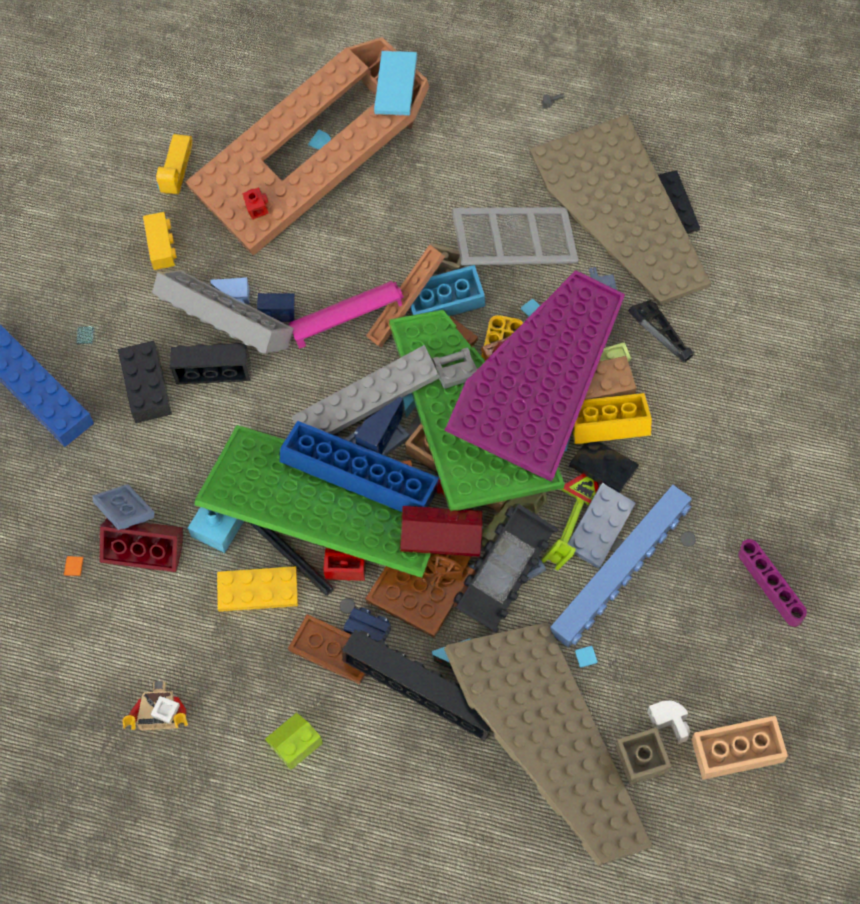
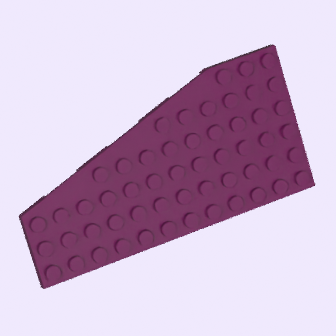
M575 270L466 380L444 431L552 481L625 294Z

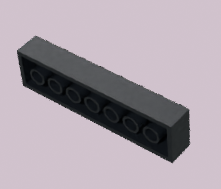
M355 629L342 649V661L479 739L483 741L487 739L492 729L476 709H472L468 705L458 683L443 679V676L437 671L432 670L431 672L425 669V666L419 661L414 660L413 662L407 659V656L399 650L395 652L389 649L385 642L373 640L371 635L363 630L359 632Z

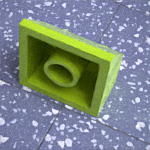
M297 712L265 738L266 742L290 770L323 744L321 736Z

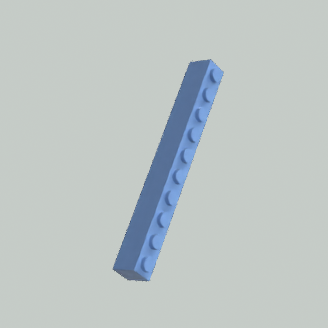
M674 485L669 488L550 627L557 640L568 648L580 641L582 638L581 633L585 629L589 630L595 622L593 619L596 615H602L607 608L606 604L608 601H613L618 596L619 588L622 585L625 587L632 578L630 575L634 571L638 572L644 564L642 561L646 557L650 558L656 550L654 547L658 543L662 544L668 536L666 533L670 528L672 530L676 528L680 522L678 519L681 515H687L691 509V497Z

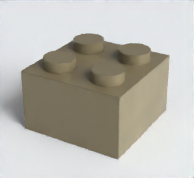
M657 727L617 739L615 747L629 785L670 772L672 766Z

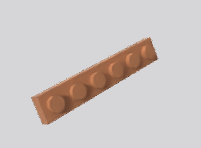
M428 246L400 286L404 297L401 299L402 306L399 307L397 301L388 304L366 335L376 345L380 347L384 345L392 333L389 320L401 318L405 315L443 261L445 255L433 246Z

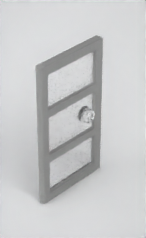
M565 207L453 208L452 210L461 265L578 263L569 215Z

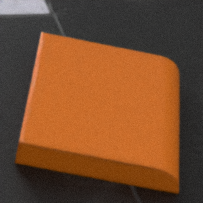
M67 556L64 575L81 576L84 558Z

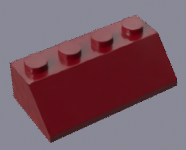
M403 506L400 534L401 552L480 557L482 511H451L444 508Z
M107 518L100 526L99 563L176 572L183 546V527L144 522L118 530Z

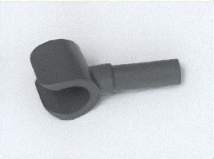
M545 94L541 102L543 108L551 107L552 101L564 98V94L551 97Z

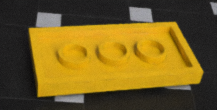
M296 566L217 572L218 611L298 606Z

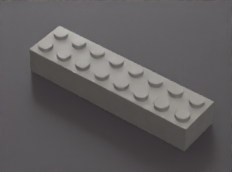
M181 270L157 272L152 293L159 296L160 300L172 303L173 307L185 310L188 315L199 317L200 321L214 325L215 329L229 333L230 337L242 340L245 345L256 347L260 353L268 354V352H279V350L288 349L294 328Z

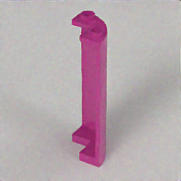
M391 280L289 322V325L294 328L292 333L300 349L306 346L304 339L397 301L400 307L402 306L401 299L404 297L397 283H393Z

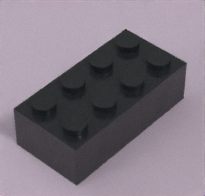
M155 341L118 349L130 410L135 424L172 415Z
M218 343L215 345L198 344L196 346L179 345L171 347L170 368L176 385L251 381V361L247 345L233 343L223 345Z

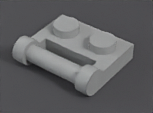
M468 348L461 349L460 352L439 358L437 356L432 358L444 389L465 383L477 370ZM464 359V362L455 365H451L445 368H442L441 366L446 363Z

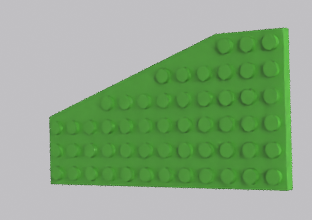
M236 425L195 499L196 506L421 578L423 577L431 553L400 551L401 511L281 463L280 448L285 441L284 439Z

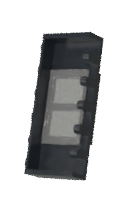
M513 504V506L510 505L505 512L506 518L503 523L500 522L494 531L496 533L495 537L487 542L484 547L486 552L483 557H479L476 560L474 572L466 577L463 583L465 585L461 592L458 591L453 599L454 604L452 607L496 633L499 630L496 627L500 620L508 614L506 610L510 603L517 599L519 588L528 581L529 577L527 575L531 568L538 564L539 560L537 558L540 553L548 547L549 542L547 541L550 536L559 530L520 504Z

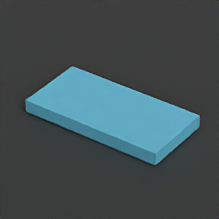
M382 51L374 107L375 114L410 115L417 52Z

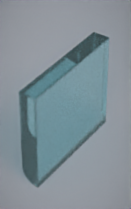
M94 326L78 327L76 343L92 344Z

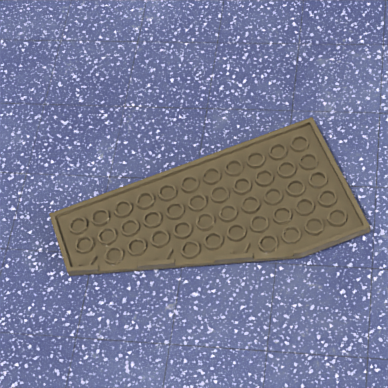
M628 114L529 149L548 194L565 207L570 216L587 233H590L607 250V253L644 287V290L659 305L711 287V281Z
M548 622L453 643L444 648L468 705L472 709H476L496 734L494 737L514 762L518 761L539 787L537 790L558 816L561 815L583 842L581 845L598 866L653 847L554 634L550 630Z

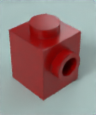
M259 187L242 193L247 211L252 220L269 214L266 205L269 203L266 193L262 194Z

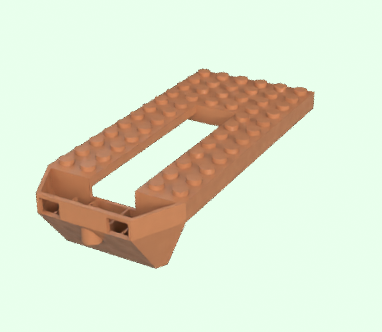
M383 37L342 50L186 181L189 189L253 256L406 126L412 129L429 89L427 79L417 69L415 70L410 115L375 114L374 103L283 181L263 162L358 81L361 80L376 95L382 51H396ZM259 187L262 194L266 193L269 203L266 205L269 214L252 220L247 211L242 193Z

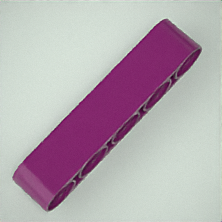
M752 539L744 540L738 552L739 559L784 620L792 627L800 626L807 614L805 606L758 543ZM744 549H750L753 553H746ZM760 564L765 569H758L756 565ZM768 580H773L776 585H770ZM780 596H785L788 599V601H782L780 599ZM792 612L798 613L800 618L794 617Z

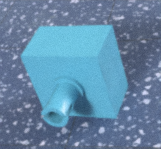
M200 507L188 530L192 538L225 553L244 521Z

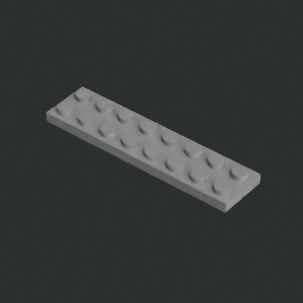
M423 345L293 415L292 419L294 424L300 421L333 435L384 408L398 397L403 398L440 378V375L427 348Z

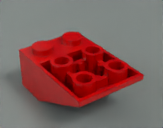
M325 548L323 570L325 580L365 581V559L331 548Z

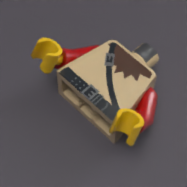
M155 681L153 682V692H144L142 698L138 699L129 715L123 718V729L131 725V729L135 730L136 722L140 730L179 729L180 723L188 726L186 708L180 698L174 696L173 692L165 691V682ZM159 696L177 702L180 705L171 724L151 716Z

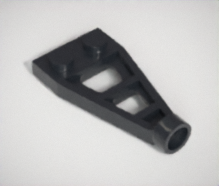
M648 300L631 306L628 311L637 322L683 363L693 357L695 353L690 347L686 348L656 303ZM656 319L663 329H657L650 321Z

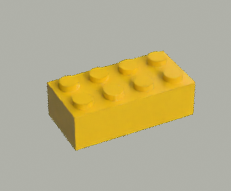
M645 393L584 400L572 430L574 443L580 444L650 436L652 418Z

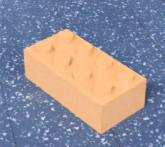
M776 716L696 732L691 739L703 780L784 763L788 757Z

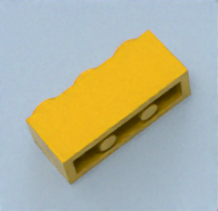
M164 212L143 216L153 269L157 270L175 266L174 259L177 258L175 248L171 246V244H174L173 234L169 233V229H172L170 218L166 219Z

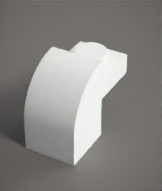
M662 701L649 706L647 713L654 728L657 727L659 730L671 725L679 744L687 741L690 729L687 722H683V720L687 718L688 712L681 704L674 701Z

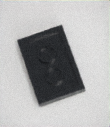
M597 441L584 443L571 460L569 466L582 474L584 473L597 483H604L621 493L637 471L639 464Z

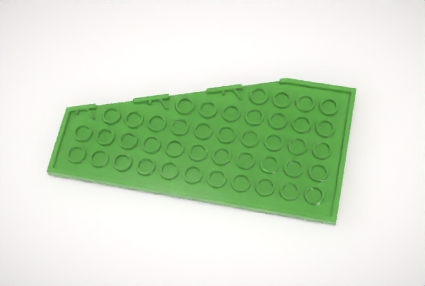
M444 310L389 320V326L400 358L425 345L431 358L437 356L439 358L460 352L461 349L468 348L477 369L485 362L477 350L471 347L456 329V325ZM464 359L446 363L441 366L442 368H445L451 365H455L464 362ZM438 378L412 392L451 511L564 488L565 484L559 468H557L553 480L549 481L444 431L465 383L444 389Z

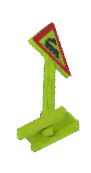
M584 473L566 483L564 488L561 489L563 492L576 498V501L560 540L558 539L541 559L543 563L547 560L555 563L554 569L557 571L574 555L576 549L568 545V541L583 504L589 505L599 488L598 483L587 477Z

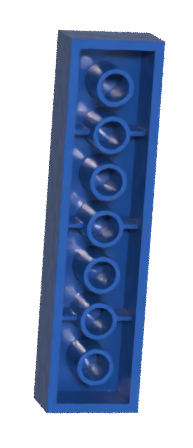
M0 324V382L66 447L94 424L90 414Z
M300 421L296 422L280 448L281 463L401 512L403 506L429 507L437 492L438 477Z

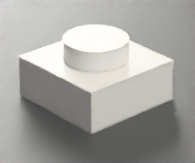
M159 696L151 716L171 724L180 705L177 702Z

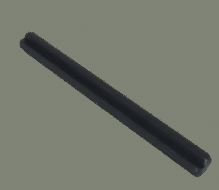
M249 523L326 596L333 592V586L271 529Z

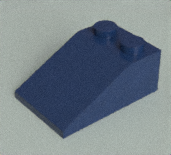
M398 397L366 419L362 426H358L354 435L356 437V444L383 454L404 416L403 398Z

